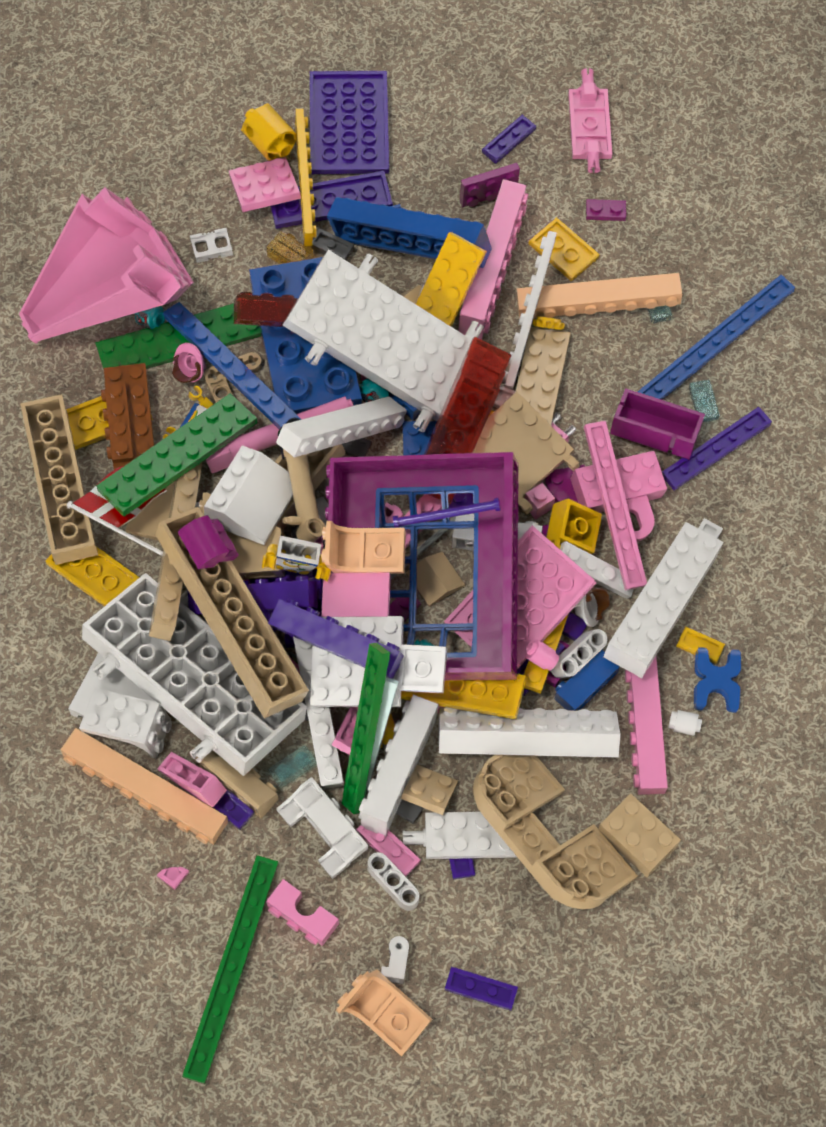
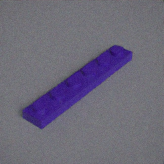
M757 407L693 450L690 460L682 458L662 471L664 480L675 491L769 427L772 421L760 407Z

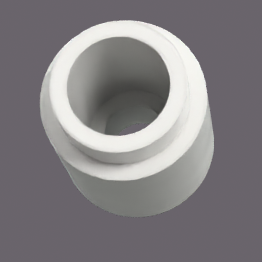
M681 710L677 712L672 711L668 728L674 729L673 732L694 736L695 732H700L702 719H698L699 714Z

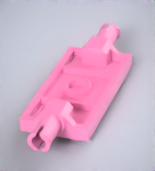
M587 68L581 71V87L569 89L568 92L572 159H587L588 172L593 173L592 168H594V173L600 172L599 159H612L608 89H599L594 83L593 69L589 68V74L587 75Z

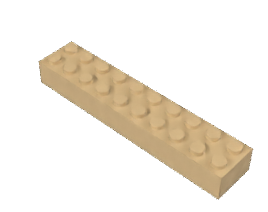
M199 507L161 521L155 533L157 539L264 719L302 702L309 689L268 624L231 561L217 563L212 568L198 569L180 538L178 531L182 527L204 516Z

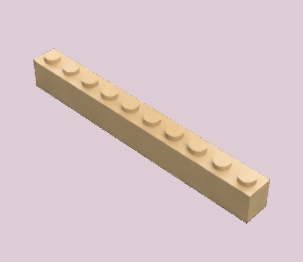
M202 462L175 481L169 518L195 508ZM164 549L149 636L171 641L176 627L183 581Z

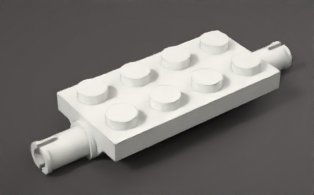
M436 812L425 813V829L423 831H403V844H423V847H426V859L517 858L481 812H444L443 815Z

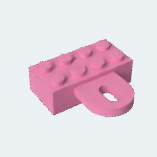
M655 451L616 459L628 510L636 515L640 526L639 531H634L637 542L644 540L654 527V515L649 501L662 498L667 490ZM594 466L575 469L570 479L578 503L596 512H605Z

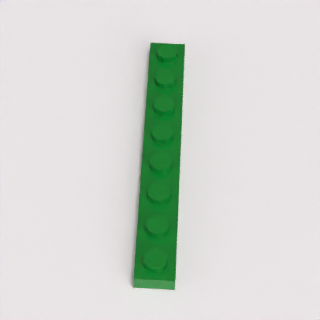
M378 643L369 644L341 802L354 815L360 813L359 807L365 795L387 667L390 659V652Z

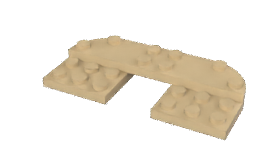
M492 756L484 764L474 780L473 793L477 808L552 899L572 908H595L638 877L595 824L560 845L539 821L533 811L560 796L565 789L537 756Z

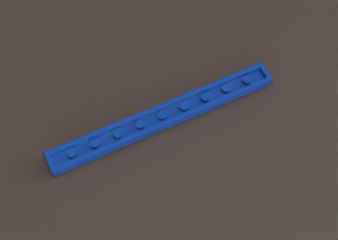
M779 275L638 392L663 400L793 293L795 286L783 275Z
M180 302L163 312L164 318L191 344L195 345L201 354L278 429L291 418L301 419Z

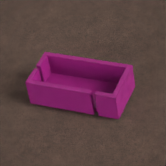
M625 388L613 418L610 434L664 452L672 450L673 455L690 460L705 414Z

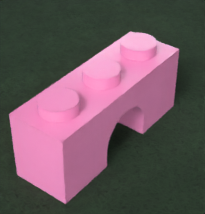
M283 879L267 900L268 911L276 918L281 916L288 921L286 924L294 931L301 930L305 933V938L314 945L319 943L323 946L339 925V919L321 906L312 915L303 916L299 914L296 906L302 899V892Z

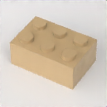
M631 793L598 828L605 838L647 878L678 847L681 841L679 837Z

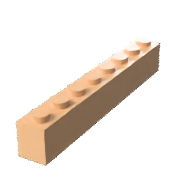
M679 273L542 286L533 319L537 318V316L553 318L555 316H574L575 314L584 313L590 315L605 311L611 313L616 310L632 311L637 308L652 309L657 306L673 307L681 304L682 300ZM533 287L517 288L519 319L521 313H526L527 306H524L527 294L531 295Z
M77 728L74 729L61 748L64 756L63 760L68 764L81 766L85 774L91 777L94 775L98 776L107 787L112 788L115 786L120 789L119 792L124 797L137 799L141 807L146 810L154 809L158 812L157 815L167 822L171 819L177 823L176 826L186 833L188 831L196 834V839L204 844L210 842L214 845L228 824L227 816Z

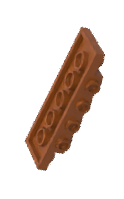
M145 363L104 368L105 389L101 390L102 402H106L107 408L103 409L104 421H108L109 427L105 428L106 440H110L111 447H107L108 460L112 459L114 470L121 466L124 467L154 446Z

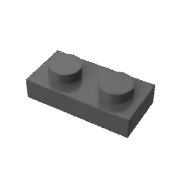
M318 228L316 238H313L312 246H309V248L322 254H326L330 250L347 261L354 249V244Z

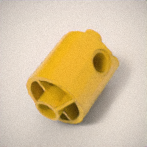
M269 103L256 109H249L246 112V119L241 131L266 160L271 161L282 158L291 152L296 143L297 135Z

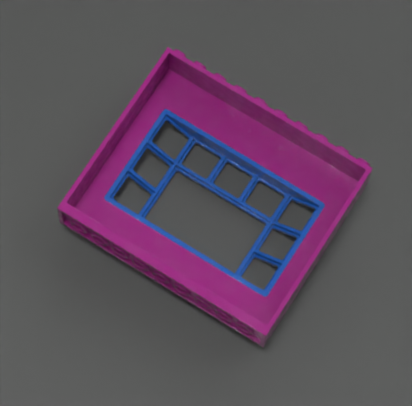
M514 453L330 458V465L326 467L327 478H329V486H326V498L329 499V507L325 508V518L342 527L394 528V523H386L384 495H408L410 515L417 514L416 494H440L442 510L449 509V493H473L474 504L494 501V498H499L501 511L489 510L474 513V521H450V518H444L442 522H422L400 526V528H405V530H411L410 556H405V564H410L409 590H391L390 598H409V623L403 624V632H408L407 645H414L415 634L418 631H441L439 647H446L449 631H473L471 652L447 653L445 680H517L519 464ZM474 528L473 623L416 624L418 530Z

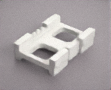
M226 228L214 230L215 233L208 232L203 235L202 233L190 235L196 263L208 261V258H217L220 255L221 258L233 255ZM225 237L228 245L217 248L215 239ZM206 242L208 250L197 252L195 244Z

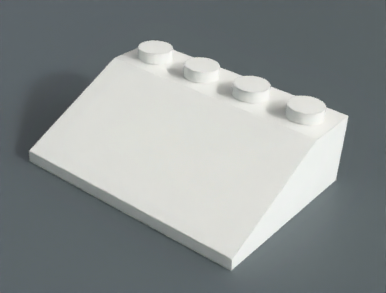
M241 446L204 505V516L208 515L210 519H219L224 530L265 545L293 498L289 472L262 452Z

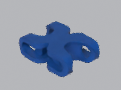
M698 647L695 654L694 672L696 676L703 680L699 681L694 688L695 710H703L707 705L708 695L716 692L725 698L727 711L737 712L740 704V686L733 679L741 671L740 650L732 649L728 654L726 665L717 667L710 662L707 648Z

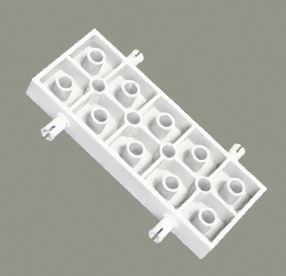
M328 250L283 323V326L313 344L305 360L310 362L313 356H315L311 364L316 366L325 351L420 410L421 413L413 424L415 429L420 427L418 431L425 432L431 419H434L461 436L470 427L506 363L505 360L476 343L484 326L480 324L478 327L479 322L472 321L468 331L463 335L371 277L370 273L378 262V259L374 257L369 264L373 255L366 254L362 264L357 268Z
M145 573L82 625V639L105 658L93 668V672L96 676L101 674L99 678L103 679L114 668H117L202 740L198 746L190 751L193 759L198 757L196 761L201 762L211 751H215L244 776L305 720L307 706L300 702L264 719L210 626L187 608L188 589L180 597L176 627L171 641L150 637L149 630L158 583Z

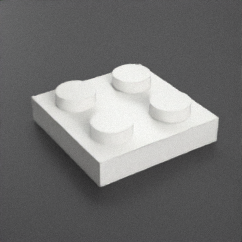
M401 644V653L404 657L399 665V684L397 689L400 691L444 693L447 648Z

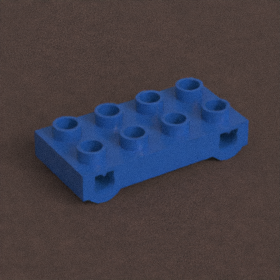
M323 257L249 269L252 294L272 389L295 414L344 396L347 400L351 399L353 406L362 404L357 375L354 369L325 351L316 366L311 364L315 356H313L310 362H307L305 357L310 352L313 344L283 326V323Z

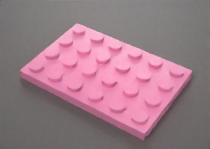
M533 525L518 540L517 669L527 659L526 646L535 640L543 642L597 583ZM473 590L448 616L444 623H473ZM454 631L472 647L473 631Z

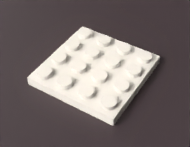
M402 616L332 617L339 621L338 625L345 628L347 625H351L359 629V634L366 636L367 633L379 638V643L384 645L387 642L400 647L399 651L401 652L404 624ZM313 646L310 705L312 707H358L365 668ZM399 668L393 678L398 681ZM398 689L392 707H401V691Z

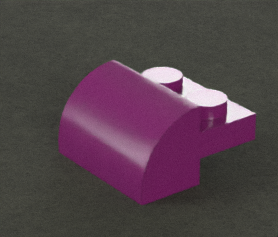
M208 515L202 516L189 522L178 531L198 569L212 568L219 562L232 561L239 556L219 519H210Z

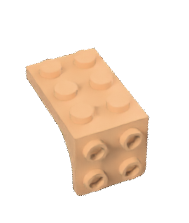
M332 521L326 522V527H323L322 532L323 540H325V549H322L321 556L322 562H325V565L333 573H404L405 528H347L338 526Z
M377 969L370 973L367 971L364 975L360 974L352 983L354 988L349 993L343 994L337 1002L339 1007L336 1011L339 1014L347 1012L362 1020L401 1057L433 1020Z

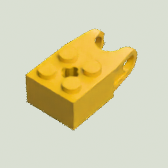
M571 499L554 503L546 538L559 549L561 543L567 541L589 554H593L595 552L602 514Z

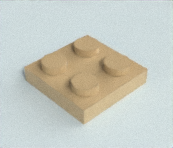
M416 765L402 793L401 799L443 815L456 789L458 780Z

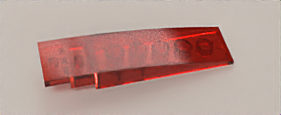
M477 337L472 338L424 455L473 453L500 391L499 387L505 376V370L512 356L511 354ZM455 493L448 494L449 505L451 504ZM428 494L441 501L440 494Z

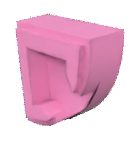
M171 867L161 870L157 877L175 890L188 875L189 870L183 867Z

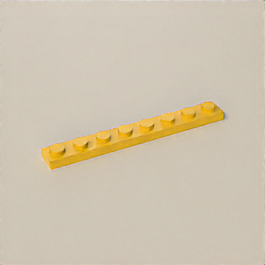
M296 109L295 130L297 135L304 246H312L313 238H316V225H312V222H315V209H311V206H314V194H310V190H313V179L309 178V175L312 173L311 162H307V159H310V147H306V144H309V132H305V129H308V117H304L303 109Z

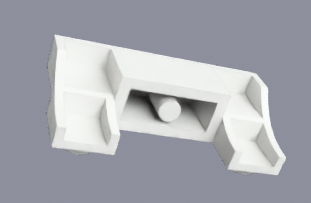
M312 777L300 785L285 802L276 808L290 827L306 817L331 849L318 859V862L332 879L349 867L354 859L368 849L367 843L353 828L354 822L347 814L343 816L339 811L340 805L333 797L329 799Z

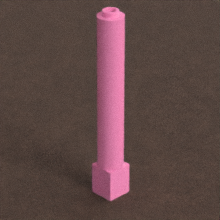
M344 396L296 415L301 419H306L351 407L353 403L351 399L347 400ZM270 424L238 436L206 459L211 473L228 468L241 446L261 451L277 445L279 429L274 424Z

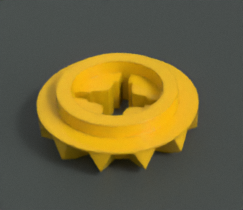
M537 316V319H533L532 323L535 327L562 330L565 326V323H561L560 319Z

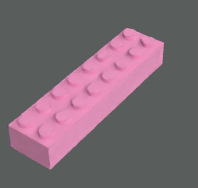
M504 179L502 181L486 231L492 250L484 268L478 269L460 313L459 332L463 335L468 331L472 321L479 322L478 327L480 324L484 326L477 339L482 340L484 333L488 334L490 319L491 316H494L496 309V299H499L501 283H504L507 272L506 267L510 264L511 251L515 248L516 235L520 232L522 216H525L527 209L526 203L529 194L525 193L526 185Z

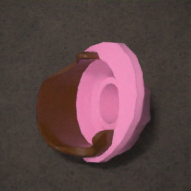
M191 343L179 345L173 358L174 367L172 375L181 383L196 382L202 378L206 367L203 356L199 349Z

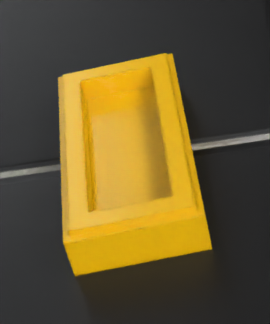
M686 626L676 647L693 655L696 654L698 647H705L708 650L710 662L714 664L717 663L725 646L724 643Z

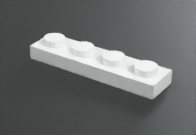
M567 541L561 543L560 550L591 576L597 584L626 599L631 597L633 589L625 590L620 569Z

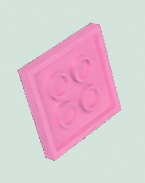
M286 157L229 170V176L242 212L301 199L300 191Z

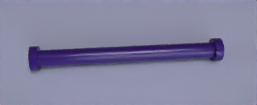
M494 498V501L405 517L393 516L394 528L489 510L501 511L499 498Z

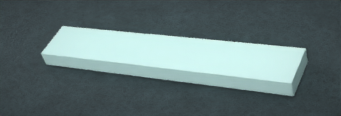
M386 677L364 798L367 795L399 681Z

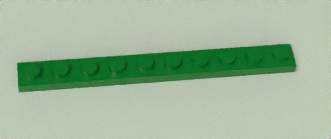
M256 855L182 1075L185 1079L206 1084L279 864L278 861Z

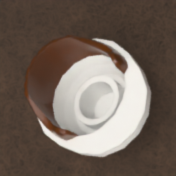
M592 587L574 607L576 615L583 619L587 626L594 627L602 619V613L610 605L609 595L603 588Z

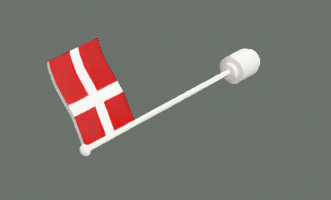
M123 466L118 467L109 474H107L99 483H101L106 478L117 472ZM96 486L75 502L69 501L67 503L68 509L73 508L155 553L163 555V551L119 528L134 519L153 499L167 492V489L164 488L124 517L98 492Z

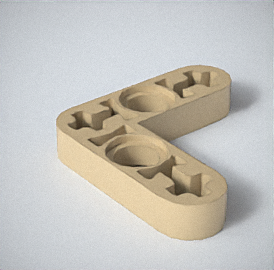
M251 352L237 357L253 373L261 369V357L257 353ZM249 360H253L256 365L252 366L251 363L249 364ZM214 366L209 367L205 371L204 377L211 396L216 403L222 399L216 396L219 390L226 391L227 395L229 393L232 394L228 385L230 381L223 377V374ZM211 374L217 376V379L213 380V378H211Z

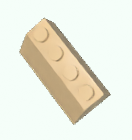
M211 751L201 762L196 761L198 757L193 759L198 767L215 775L225 788L252 809L260 819L279 800L276 793L278 790L269 782L263 783L259 779L261 776L254 769H251L243 776L215 751Z

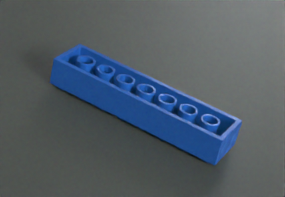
M340 197L335 198L327 214L335 236L354 244L437 259L448 233L453 232L487 251L479 268H484L492 250L484 224L477 221L470 222L460 218H449L439 214L432 215L422 211H410L404 208H394L384 204L378 205L367 201L361 202Z

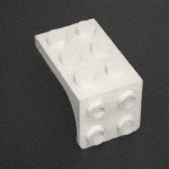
M94 688L79 729L82 732L130 743L145 750L151 758L156 759L158 754L163 751L164 738L171 729L172 721L158 702Z

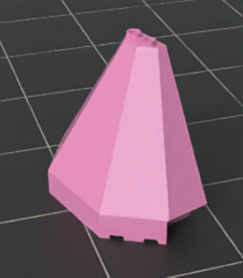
M104 187L93 200L81 194L19 315L23 321V327L29 333V339L37 344L44 339L173 302L194 282L168 238L151 225L152 221L141 210L135 209L128 197L123 200Z

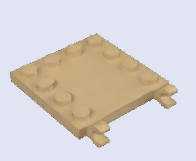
M518 392L513 394L455 447L459 454L513 452L519 464L518 506L526 514L533 510L532 505L524 498L526 492L539 485L563 462L573 472L580 467L579 462L572 456L575 452L574 449Z

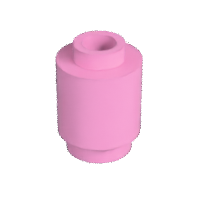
M540 640L531 641L526 646L525 652L528 660L542 669L552 670L556 666L559 655L556 654L554 649Z

